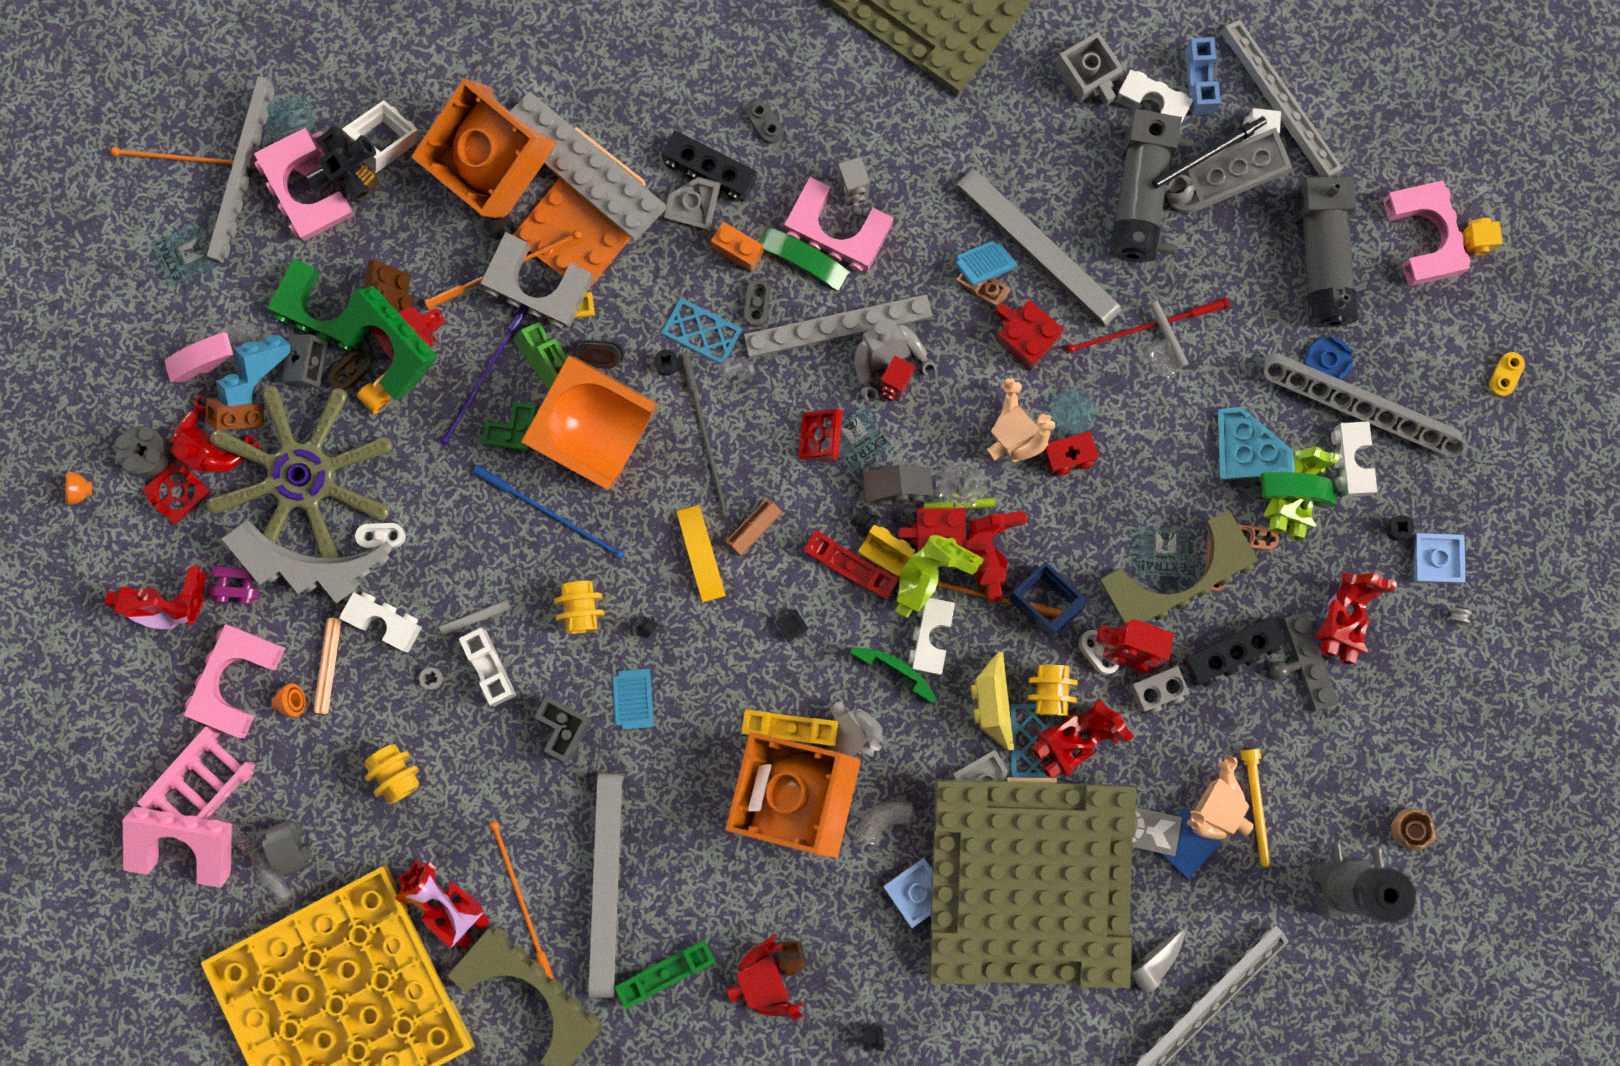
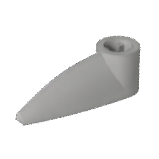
M1183 929L1178 930L1131 967V976L1143 993H1149L1156 989L1162 981L1161 978L1174 963L1184 940L1185 932Z

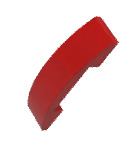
M815 530L803 550L828 568L886 600L899 578L882 568L872 565L838 545L836 541Z

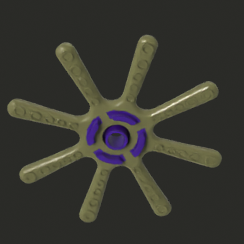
M268 385L262 389L261 394L281 441L279 452L267 454L222 430H215L210 436V441L214 446L263 465L267 470L266 479L261 483L208 499L206 508L211 514H218L262 495L272 494L277 498L278 506L263 535L276 543L289 512L293 508L300 507L308 515L320 557L339 558L319 510V503L324 497L330 496L377 520H385L389 515V508L386 505L336 485L333 481V474L341 467L391 452L393 444L389 438L382 437L335 457H329L323 453V442L347 400V393L340 388L332 390L311 439L304 444L298 443L292 436L277 387ZM299 469H303L305 477L297 482L294 477L295 473Z

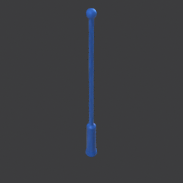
M478 464L473 470L472 474L474 476L484 479L504 492L514 494L612 552L617 559L623 558L624 552L622 550L614 549L511 488V484L485 470L481 465Z

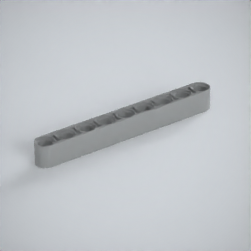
M971 169L955 185L957 192L960 191L966 196L965 199L974 208L977 207L983 212L982 215L991 224L997 225L1000 228L999 231L1008 240L1014 241L1016 243L1015 246L1024 255L1027 254L1033 259L1032 262L1041 271L1047 272L1050 275L1049 278L1058 287L1064 288L1067 291L1066 294L1075 303H1080L1084 307L1083 310L1092 319H1097L1101 323V327H1106L1121 312L1119 304L980 173Z
M1271 354L1265 359L1264 375L1271 382L1365 422H1369L1372 425L1445 456L1457 457L1464 450L1461 432L1451 426L1281 354ZM1276 364L1279 365L1281 368L1279 370L1274 371L1271 370L1269 367L1271 365ZM1294 374H1300L1303 376L1299 380H1294L1291 378V376ZM1318 383L1325 385L1322 389H1315L1313 386ZM1338 393L1347 394L1346 397L1341 399L1335 397ZM1361 402H1366L1369 404L1365 408L1357 406ZM1382 412L1391 413V415L1388 417L1380 416ZM1406 421L1413 422V424L1410 426L1402 425V423ZM1427 431H1435L1431 436L1424 435ZM1450 440H1456V441H1458V442H1457L1456 444H1454V445H1447V444H1446V443H1447L1448 441H1450Z
M598 773L589 998H615L616 995L614 982L616 981L617 974L615 956L617 955L618 948L616 930H618L619 921L617 905H619L620 895L618 879H620L621 869L619 854H621L622 843L620 829H622L623 814H621L624 790L622 789L623 773Z

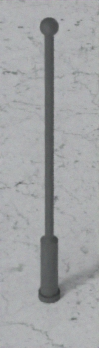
M684 353L679 355V360H681L688 390L692 393L722 509L720 514L722 518H728L730 512L726 509L697 396L698 387L690 360L691 355L690 353Z

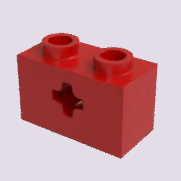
M894 355L880 380L879 391L882 392L881 396L892 402L894 399L900 401L913 378L916 366Z
M1090 431L1050 442L1043 451L1050 475L1056 473L1057 477L1070 474V469L1079 467L1080 470L1091 468L1094 466L1093 463L1099 459ZM1069 451L1071 454H1076L1073 460L1071 457H1066Z

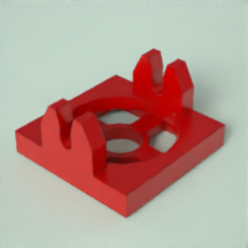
M829 409L802 413L798 459L837 462L843 410ZM824 421L831 422V429H826L823 426ZM821 428L822 435L820 439L816 441L815 432L817 431V429ZM827 437H830L829 446L821 452L822 442ZM810 439H811V441L814 443V449H813V450H812V448H811V446H810Z
M178 458L142 489L148 496L147 500L155 505L154 508L164 514L174 525L179 523L212 493L196 474ZM183 474L187 478L181 483L174 482L169 476ZM164 482L169 487L168 496L161 501L159 490ZM193 484L195 493L193 499L190 500L187 496V488ZM176 485L184 487L185 492L181 498H174L171 494L172 488ZM173 501H182L185 507L179 509L167 506Z

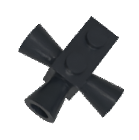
M332 127L316 139L325 156L318 160L321 168L309 172L307 179L310 185L319 193H324L333 181H342L349 201H356L370 192V189L356 174V172L362 169L359 162L375 156L376 150L372 142L363 135H360L349 146L339 127Z

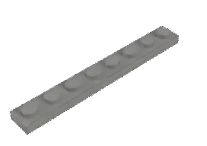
M1238 20L1226 25L1220 31L1273 109L1281 111L1282 122L1300 146L1304 155L1309 159L1320 177H1331L1339 173L1343 169L1242 22Z
M257 77L207 253L208 258L223 263L224 258H227L230 253L229 241L231 235L233 236L236 231L237 224L235 220L237 213H240L243 207V192L249 186L248 174L250 168L252 169L255 164L256 157L254 153L256 146H259L262 140L261 129L268 119L267 107L269 101L271 102L274 97L273 85L268 79L263 77Z
M926 294L744 334L749 358L863 334L875 328L879 322L895 321L898 326L932 319L933 316Z
M1277 926L1265 932L1261 941L1254 948L1248 949L1244 954V958L1237 965L1231 966L1226 975L1219 982L1214 983L1210 987L1209 992L1201 1000H1197L1192 1005L1191 1010L1184 1017L1179 1018L1174 1023L1173 1028L1166 1035H1162L1149 1052L1141 1055L1135 1066H1165L1289 942L1284 932Z

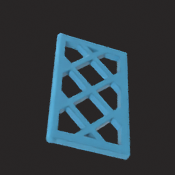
M680 298L660 334L725 366L726 360L743 329ZM682 305L693 309L694 315L681 318L679 310ZM705 315L715 320L716 325L703 329L699 317ZM696 318L699 331L686 334L682 322ZM679 323L683 336L676 337L668 333L670 326ZM727 326L735 330L736 333L733 338L724 340L721 328ZM718 329L721 342L708 345L704 333ZM701 334L705 347L698 348L690 344L687 338ZM723 345L725 353L722 359L712 355L709 349Z
M1010 704L1014 750H1011L1012 778H1049L1036 767L1042 760L1038 759L1033 764L1023 754L1038 739L1037 735L1032 738L1023 727L1033 718L1042 727L1039 731L1041 732L1054 726V716H1049V722L1045 725L1035 716L1036 704ZM1016 709H1024L1030 715L1021 725L1016 722ZM1019 731L1030 740L1021 751L1016 747V734ZM1020 756L1031 766L1025 773H1017L1016 760Z

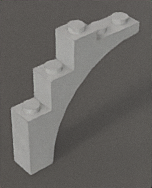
M248 519L222 538L259 585L266 580L271 583L283 575L297 594L303 590L310 592L321 584L335 603L342 599L345 602L348 601L353 592L357 594L356 588L360 584L358 580L369 574V568L374 564L380 566L390 558L388 554L393 549L385 541L369 551L354 556L340 558L311 557L295 553L276 544L263 535Z

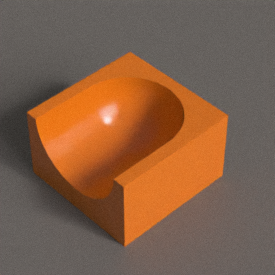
M463 78L411 157L482 216L503 218L510 213L557 145V142L530 127L508 111L492 96L494 90L489 86Z
M568 355L521 442L609 490L617 482L659 403L584 361Z
M750 732L725 830L817 855L838 858L861 759L839 752ZM771 764L760 811H748L758 768L760 765Z

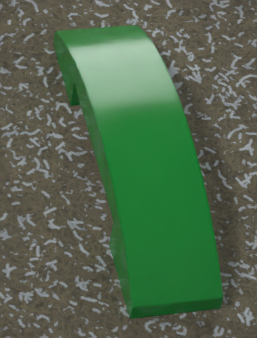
M768 227L759 242L763 245L764 252L775 258L783 259L816 277L819 282L836 291H839L849 274L846 268L824 253L778 230Z
M1267 472L1260 474L1264 498L1282 500L1290 497L1316 501V505L1337 506L1334 483L1328 478L1296 472Z
M868 648L851 649L849 654L868 666L872 664L874 659H877L912 680L916 684L911 692L931 704L935 702L936 697L929 685L914 669L903 661L878 650Z
M703 940L636 974L614 988L624 1009L627 1010L716 962L706 941Z

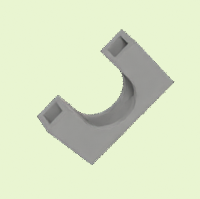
M505 232L481 281V284L486 288L485 292L496 298L502 295L508 298L507 303L517 308L523 305L529 308L528 313L538 318L544 315L550 318L549 323L561 329L563 325L570 328L594 279L592 273L570 263L558 288L552 294L541 298L530 297L522 292L519 286L518 275L531 246L527 242Z

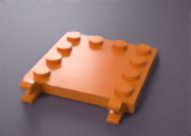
M560 178L513 234V236L527 242L531 246L528 252L534 253L572 235L575 230H579L582 233L580 239L568 241L536 256V258L562 277L570 263L592 273L594 279L589 289L631 239Z

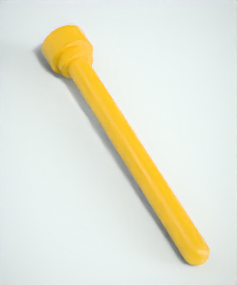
M1260 748L1240 750L1241 760H1244V765H1247L1260 865L1267 868L1270 865L1257 769V764H1259V759H1261Z

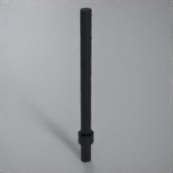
M1261 116L1251 123L1243 124L1238 127V131L1152 180L1153 187L1157 189L1237 141L1249 138L1254 135L1256 130L1267 124V119Z

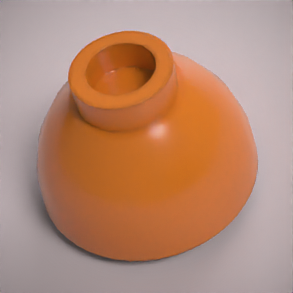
M69 471L66 473L65 503L67 505L77 504L83 501L86 496H92V482H87L78 473Z
M294 683L280 688L271 701L272 708L287 717H299L303 713L306 704L302 689Z

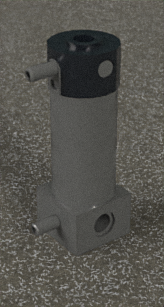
M1135 109L1127 125L1122 156L1126 157L1116 221L1110 245V254L1113 257L1133 262H1149L1156 259L1157 252L1172 255L1177 253L1176 245L1160 243V223L1167 183L1156 189L1152 185V180L1169 171L1170 159L1177 147L1192 149L1194 141L1192 139L1179 137L1182 121L1180 116Z
M1354 177L1306 178L1294 192L1296 224H1303L1309 325L1312 327H1339L1352 324L1358 320L1349 216L1356 209Z
M1340 842L1331 843L1334 862L1311 865L1319 913L1322 916L1336 917L1356 914L1381 922L1396 923L1406 919L1413 912L1416 904V890L1413 882L1406 874L1396 869L1385 867L1381 846L1371 848L1374 867L1370 866L1369 859L1344 860Z

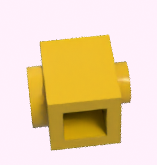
M1490 218L1469 221L1468 227L1462 233L1463 246H1466V252H1475L1477 256L1488 254L1503 244L1500 222H1491Z

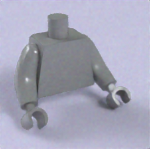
M895 321L879 322L875 328L863 334L862 342L859 344L855 354L854 366L859 383L863 384L861 396L869 401L867 393L872 390L874 398L878 397V391L870 386V372L873 373L888 366L894 355L904 359L911 356L912 352L917 360L920 359V367L925 375H928L925 367L929 364L936 371L935 363L926 357L927 352L911 329L905 325L897 326Z
M842 701L829 707L835 718L834 721L839 722L835 746L825 745L826 750L843 753L852 757H857L862 753L873 757L874 750L879 751L881 749L880 742L883 741V730L874 717L861 709L847 712Z

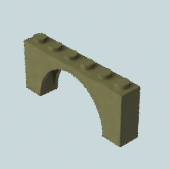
M1230 510L1204 523L1211 542L1210 561L1201 579L1188 590L1175 594L1154 593L1134 583L1122 568L1099 580L1123 624L1132 619L1146 623V621L1153 617L1158 621L1169 615L1168 609L1176 606L1178 610L1189 604L1188 598L1196 594L1200 598L1212 591L1210 586L1216 583L1222 586L1233 580L1231 575L1240 571L1243 575L1255 568L1253 563L1257 562L1258 558Z
M492 926L481 936L448 977L465 993L477 983L494 976H514L532 984L546 999L553 1017L551 1044L541 1063L544 1066H571L604 1028L600 1024V1019L595 1014L588 1013L582 1007L580 1000L575 996H569L563 990L564 987L558 980L551 979L545 974V969L539 963L532 962L526 956L527 954L522 947L510 942L508 935L502 929Z

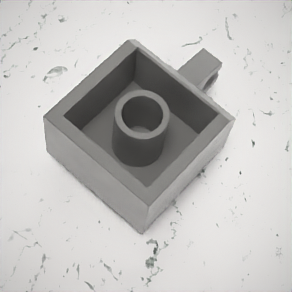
M1099 31L1059 54L1055 66L1080 103L1091 96H1098L1105 106L1114 101L1116 95L1111 88L1113 83L1119 80L1123 69Z

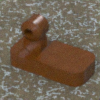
M800 941L778 942L777 945H783L777 950L780 970L783 971L785 976H796L798 971L805 969L802 943Z

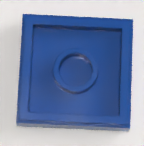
M1183 808L1177 815L1182 817L1176 855L1160 854L1186 879H1189L1221 842L1196 835L1192 827L1187 825L1191 814Z

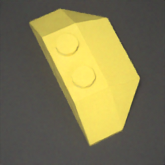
M998 652L974 680L975 685H971L972 700H977V709L973 710L975 724H979L980 729L1006 751L1014 750L1004 656L1003 652Z

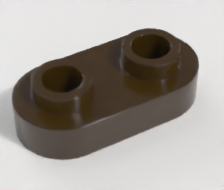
M361 349L352 351L331 370L329 374L330 383L335 388H340L344 391L350 389L371 370L373 366L371 356ZM363 359L365 361L364 365L358 367V360ZM342 375H346L347 380L341 383L339 378Z

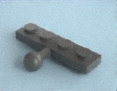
M1307 612L1281 619L1295 661L1286 664L1281 661L1272 663L1269 668L1270 676L1280 681L1284 680L1290 672L1299 670L1313 712L1337 705L1338 701Z

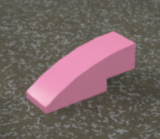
M223 332L185 347L164 361L170 382H187L199 373H209L230 358L233 353L228 334Z

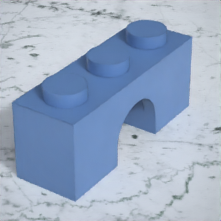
M1214 37L1191 38L1185 49L1189 98L1193 99L1190 105L1191 115L1214 114L1221 104L1219 81H1213V66L1216 61Z

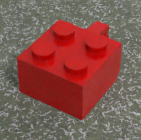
M1030 300L1020 310L1016 308L1011 310L1002 303L995 311V314L1002 320L1001 325L1004 327L998 333L995 339L996 342L1030 371L1065 331L1064 328Z
M407 307L399 312V315L430 347L437 340L433 333L446 323L443 315L437 308L422 315L412 307ZM379 327L372 328V332L385 353L394 360V348L388 335Z
M917 508L916 523H911V528H899L898 540H911V545H916V553L926 545L929 537L932 535H938L947 539L953 538L959 546L966 549V508Z
M1132 619L1119 628L1102 625L1098 628L1096 642L1105 646L1103 657L1110 659L1113 664L1126 665L1133 668L1135 672L1147 673L1169 660L1174 633L1140 620Z

